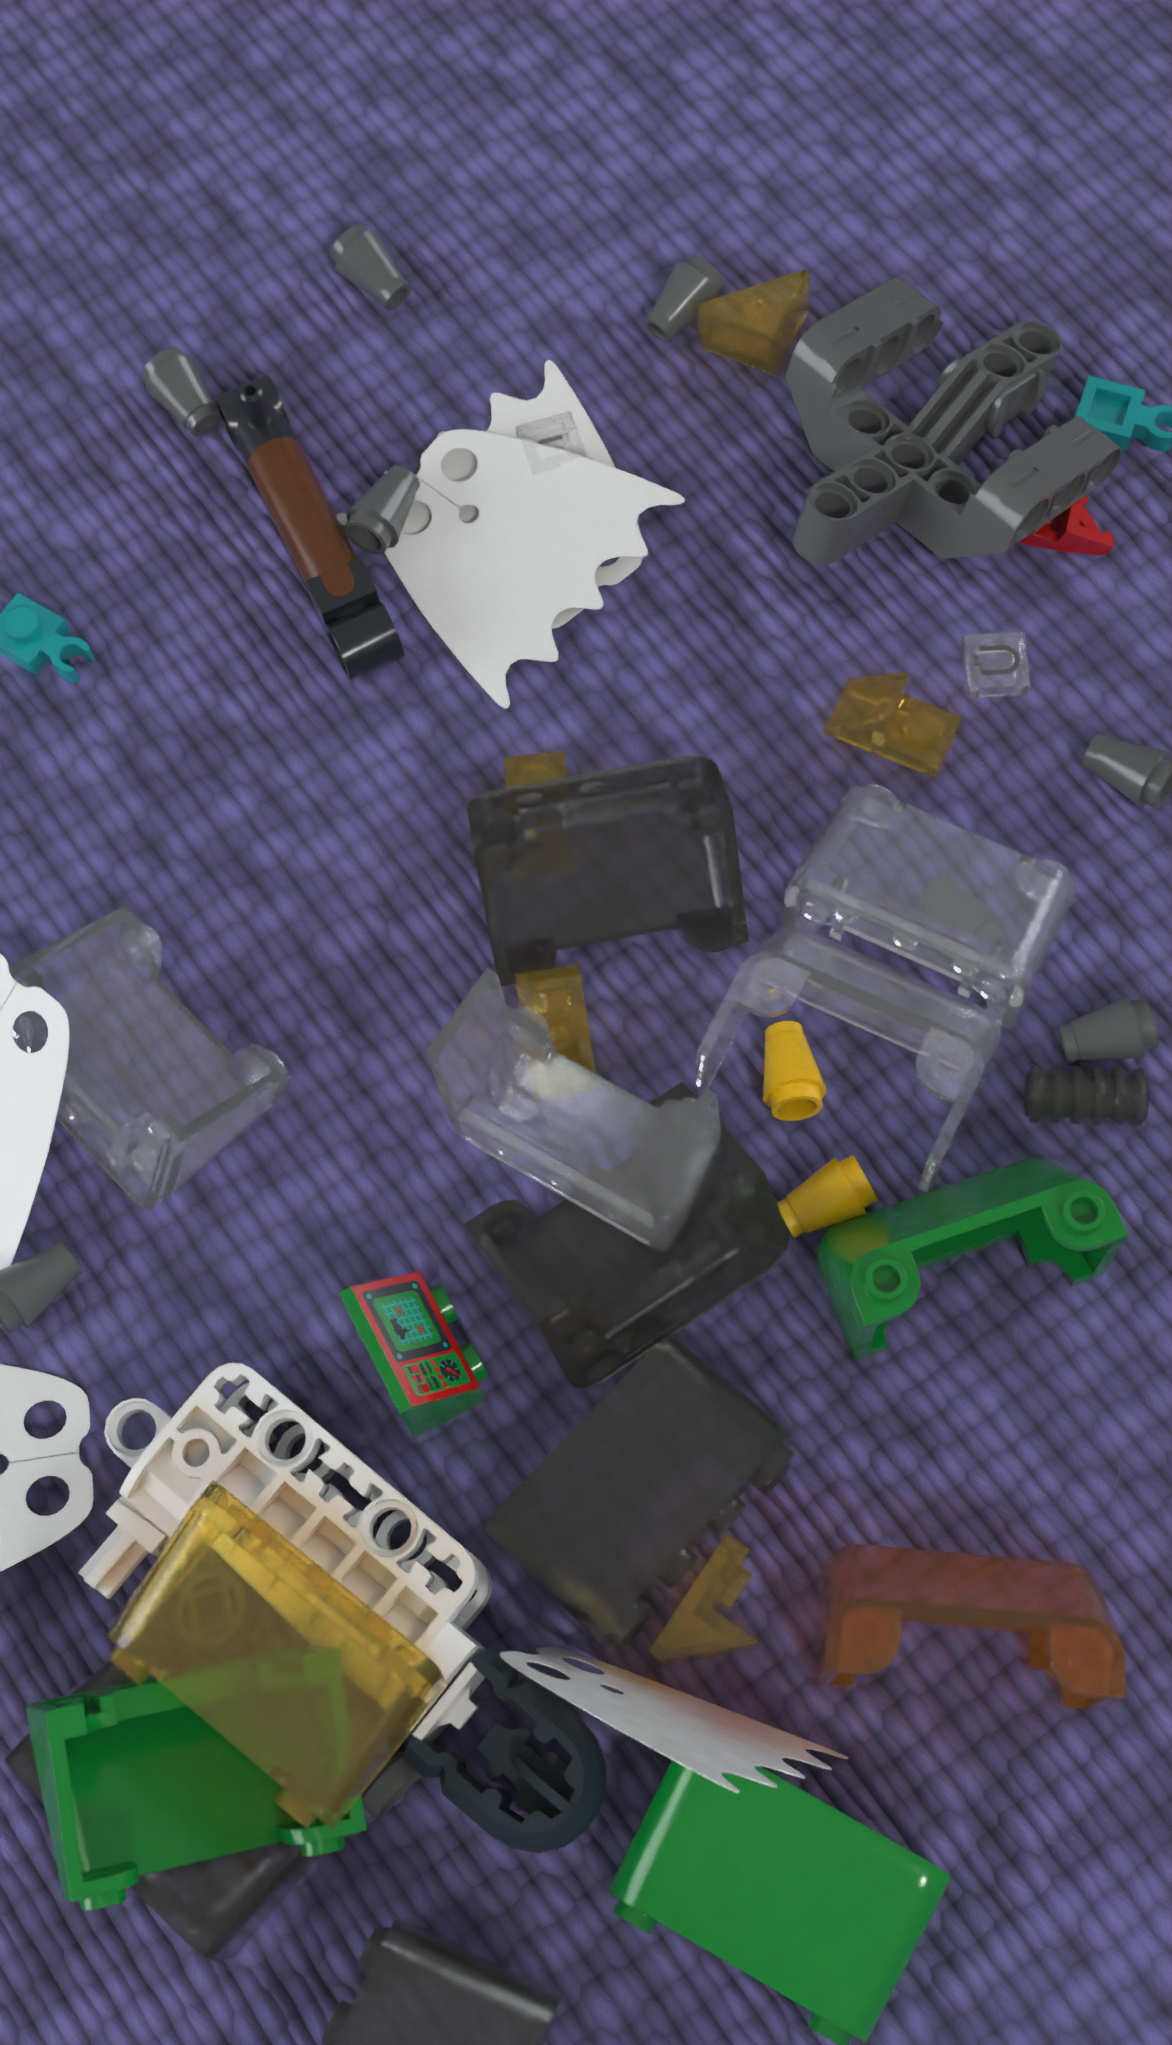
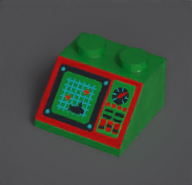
M420 1271L350 1286L339 1292L399 1414L414 1439L485 1402L478 1383L489 1376L471 1341L459 1347L448 1325L459 1318L441 1284L429 1290Z

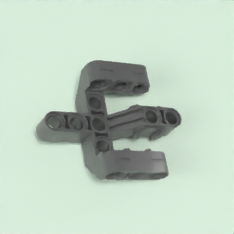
M896 277L812 325L797 343L785 377L812 454L834 472L809 489L793 534L792 543L794 549L800 556L811 562L830 564L840 560L897 522L941 559L1006 553L1011 550L1014 543L1023 540L1029 534L1037 532L1040 527L1099 487L1119 462L1122 448L1080 416L1071 419L1059 428L1056 425H1052L1046 430L1041 440L1023 452L1018 448L1011 452L1007 462L996 469L983 485L958 466L984 433L995 439L1001 435L1004 428L1003 424L1011 418L1018 416L1021 420H1024L1030 416L1046 391V383L1061 352L1063 342L1060 335L1050 326L1037 321H1023L998 336L996 334L993 335L988 342L965 355L962 359L956 358L938 377L936 392L907 426L862 389L928 347L943 325V322L939 319L941 314L940 308L902 278Z

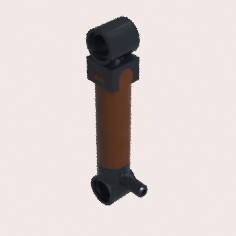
M267 374L214 396L226 431L235 449L239 450L310 595L314 611L329 642L333 646L347 678L352 680L405 657L400 638L383 603L379 601L377 589L361 557L357 559L289 423L282 401L269 375Z

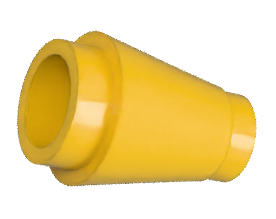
M781 1021L770 1025L765 1030L763 1102L768 1107H771L772 1115L776 1119L798 1121L810 1118L819 1113L823 1108L822 1098L826 1095L827 1088L807 1039L803 1034L802 1025L795 1021Z
M852 1154L841 1161H838L836 1157L832 1158L786 1195V1198L775 1204L793 1238L805 1232L809 1233L865 1215L867 1213L864 1208L875 1203L878 1199L859 1163Z

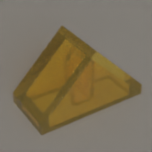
M807 269L698 304V340L701 347L776 375L808 314L810 276Z

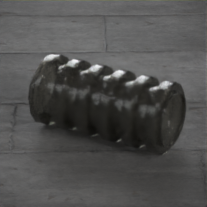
M1031 1065L1029 1071L1026 1072L1024 1112L1025 1116L1028 1117L1029 1123H1038L1040 1117H1048L1050 1124H1058L1061 1118H1068L1071 1125H1078L1081 1123V1119L1085 1118L1089 1119L1091 1125H1100L1102 1119H1109L1112 1126H1120L1123 1120H1130L1133 1127H1140L1147 1118L1149 1082L1142 1068H1134L1131 1074H1124L1122 1068H1113L1111 1074H1103L1101 1067H1093L1090 1073H1083L1080 1066H1073L1070 1069V1073H1064L1060 1066H1052L1049 1072H1042L1039 1065Z

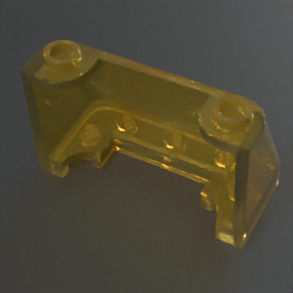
M213 1480L193 1502L106 1635L116 1644L115 1648L107 1656L113 1663L139 1685L150 1674L274 1779L283 1788L273 1800L307 1830L317 1817L332 1830L335 1829L448 1686L439 1667L424 1652L234 1495Z

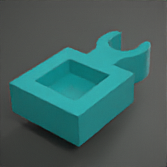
M1088 376L1075 417L1080 416L1124 451H1127L1131 437L1141 439L1148 447L1157 451H1169L1172 446V432L1162 431L1157 427L1165 425L1172 428V406L1158 405L1149 407L1141 405L1146 390Z
M18 592L0 614V655L35 675L48 662L54 666L58 675L63 680L70 683H78L80 679L75 669L66 664L67 660L73 656H82L92 663L95 660L89 645L84 640L72 636L66 637L70 629L63 617Z

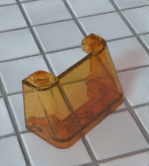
M861 1544L843 1547L836 1551L826 1563L821 1584L816 1686L851 1689L855 1675L875 1674L886 1668L898 1652L901 1640V1622L1028 1633L1027 1669L1042 1671L1054 1681L1061 1693V1708L1098 1711L1125 1698V1655L1123 1644L1101 1587L1095 1577L1082 1566L1067 1562Z

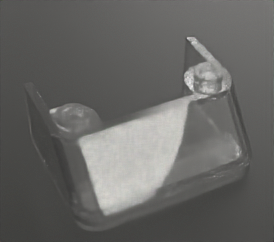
M786 927L776 931L743 962L696 1051V1086L708 1091L748 1011L762 1017H776L791 1010L798 1000L918 1054L916 1074L924 1089L932 1095L953 1104L927 1158L919 1183V1189L927 1193L930 1192L998 1050L1001 1031L997 1020L989 1011L807 929Z
M487 968L426 1051L451 1125L462 1137L482 1151L642 1243L658 1250H667L684 1224L721 1139L717 1093L705 1087L697 1100L690 1097H684L682 1101L667 1099L660 1109L555 1052L554 1043L547 1033L550 1029L547 1021L528 1007L520 1005L513 1009L506 1005L498 974Z

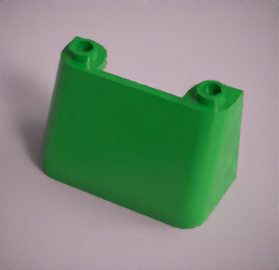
M1031 1158L840 1222L829 1228L821 1238L817 1262L821 1277L855 1362L886 1350L887 1340L885 1331L887 1322L908 1312L916 1302L921 1285L918 1272L920 1269L1015 1237L1027 1267L1040 1262L1053 1264L1066 1273L1070 1286H1074L1102 1276L1127 1238L1128 1233L1117 1207L1107 1191L1095 1183L1048 1160Z
M322 1648L284 1650L51 1698L26 1706L30 1738L63 1898L69 1902L79 1900L81 1910L102 1909L125 1902L127 1900L126 1888L140 1882L139 1876L279 1842L288 1845L300 1844L302 1856L323 1855L345 1848L344 1836L367 1831L339 1650Z
M671 1760L607 1890L608 1893L619 1899L613 1913L649 1934L652 1933L656 1923L659 1922L813 2012L807 2026L834 2043L849 2045L852 2036L867 2042L950 1882L951 1875L760 1766H755V1769L774 1782L777 1787H771L731 1773H722L721 1775L728 1782L740 1790V1793H736Z

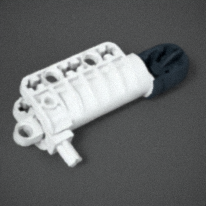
M228 1363L217 1367L206 1377L173 1417L150 1401L139 1398L122 1401L112 1409L105 1424L106 1442L111 1450L131 1467V1470L120 1489L122 1496L105 1513L118 1526L78 1572L86 1583L93 1589L98 1590L104 1597L110 1599L148 1553L166 1559L178 1544L192 1550L196 1547L310 1648L339 1650L343 1677L411 1736L404 1750L403 1759L424 1778L440 1777L441 1793L488 1835L512 1849L542 1853L566 1847L587 1830L596 1818L606 1796L607 1764L598 1739L580 1717L544 1686L530 1678L518 1679L517 1669L500 1657V1653L503 1651L496 1645L486 1649L466 1632V1629L486 1606L492 1591L490 1573L477 1557L281 1391L244 1364ZM245 1379L250 1382L238 1388L227 1401L220 1392L222 1386L228 1381L236 1386L242 1384ZM270 1399H272L273 1401L268 1407V1412L260 1418L258 1423H255L244 1409L246 1403L251 1400L265 1411ZM140 1412L151 1414L156 1424V1433L152 1442L139 1450L128 1449L122 1439V1429L125 1422L132 1415ZM290 1421L298 1422V1424L292 1426L282 1435L275 1452L272 1453L269 1444L278 1439L272 1433L273 1429L280 1423L287 1428ZM306 1437L302 1451L290 1459V1451L294 1443L300 1438ZM321 1443H323L325 1453L318 1457L323 1461L321 1466L315 1471L308 1469L307 1473H298L313 1462ZM335 1472L340 1473L346 1478L350 1485L367 1499L370 1498L372 1502L365 1507L364 1511L355 1508L349 1503L347 1497L330 1483L327 1485L326 1481ZM396 1510L383 1520L374 1539L373 1527L377 1524V1518L384 1512ZM410 1521L412 1527L409 1539L400 1548L391 1550L390 1537L392 1532L401 1523ZM426 1535V1547L417 1558L408 1560L418 1552ZM435 1559H438L454 1570L463 1582L460 1588L453 1592L445 1580L431 1570L430 1572L426 1568ZM477 1590V1593L474 1596V1598L470 1600L474 1591ZM485 1677L493 1684V1694L504 1703L510 1705L517 1704L537 1722L534 1729V1736L537 1740L550 1745L560 1743L573 1758L569 1764L555 1751H551L542 1758L527 1745L532 1733L527 1727L508 1729L499 1722H496L476 1747L486 1758V1776L491 1781L504 1774L519 1787L514 1801L530 1814L527 1819L509 1808L513 1796L508 1790L496 1787L487 1789L466 1771V1761L457 1753L444 1752L434 1743L448 1724H453L458 1730H461L477 1710L478 1706L471 1701V1695Z

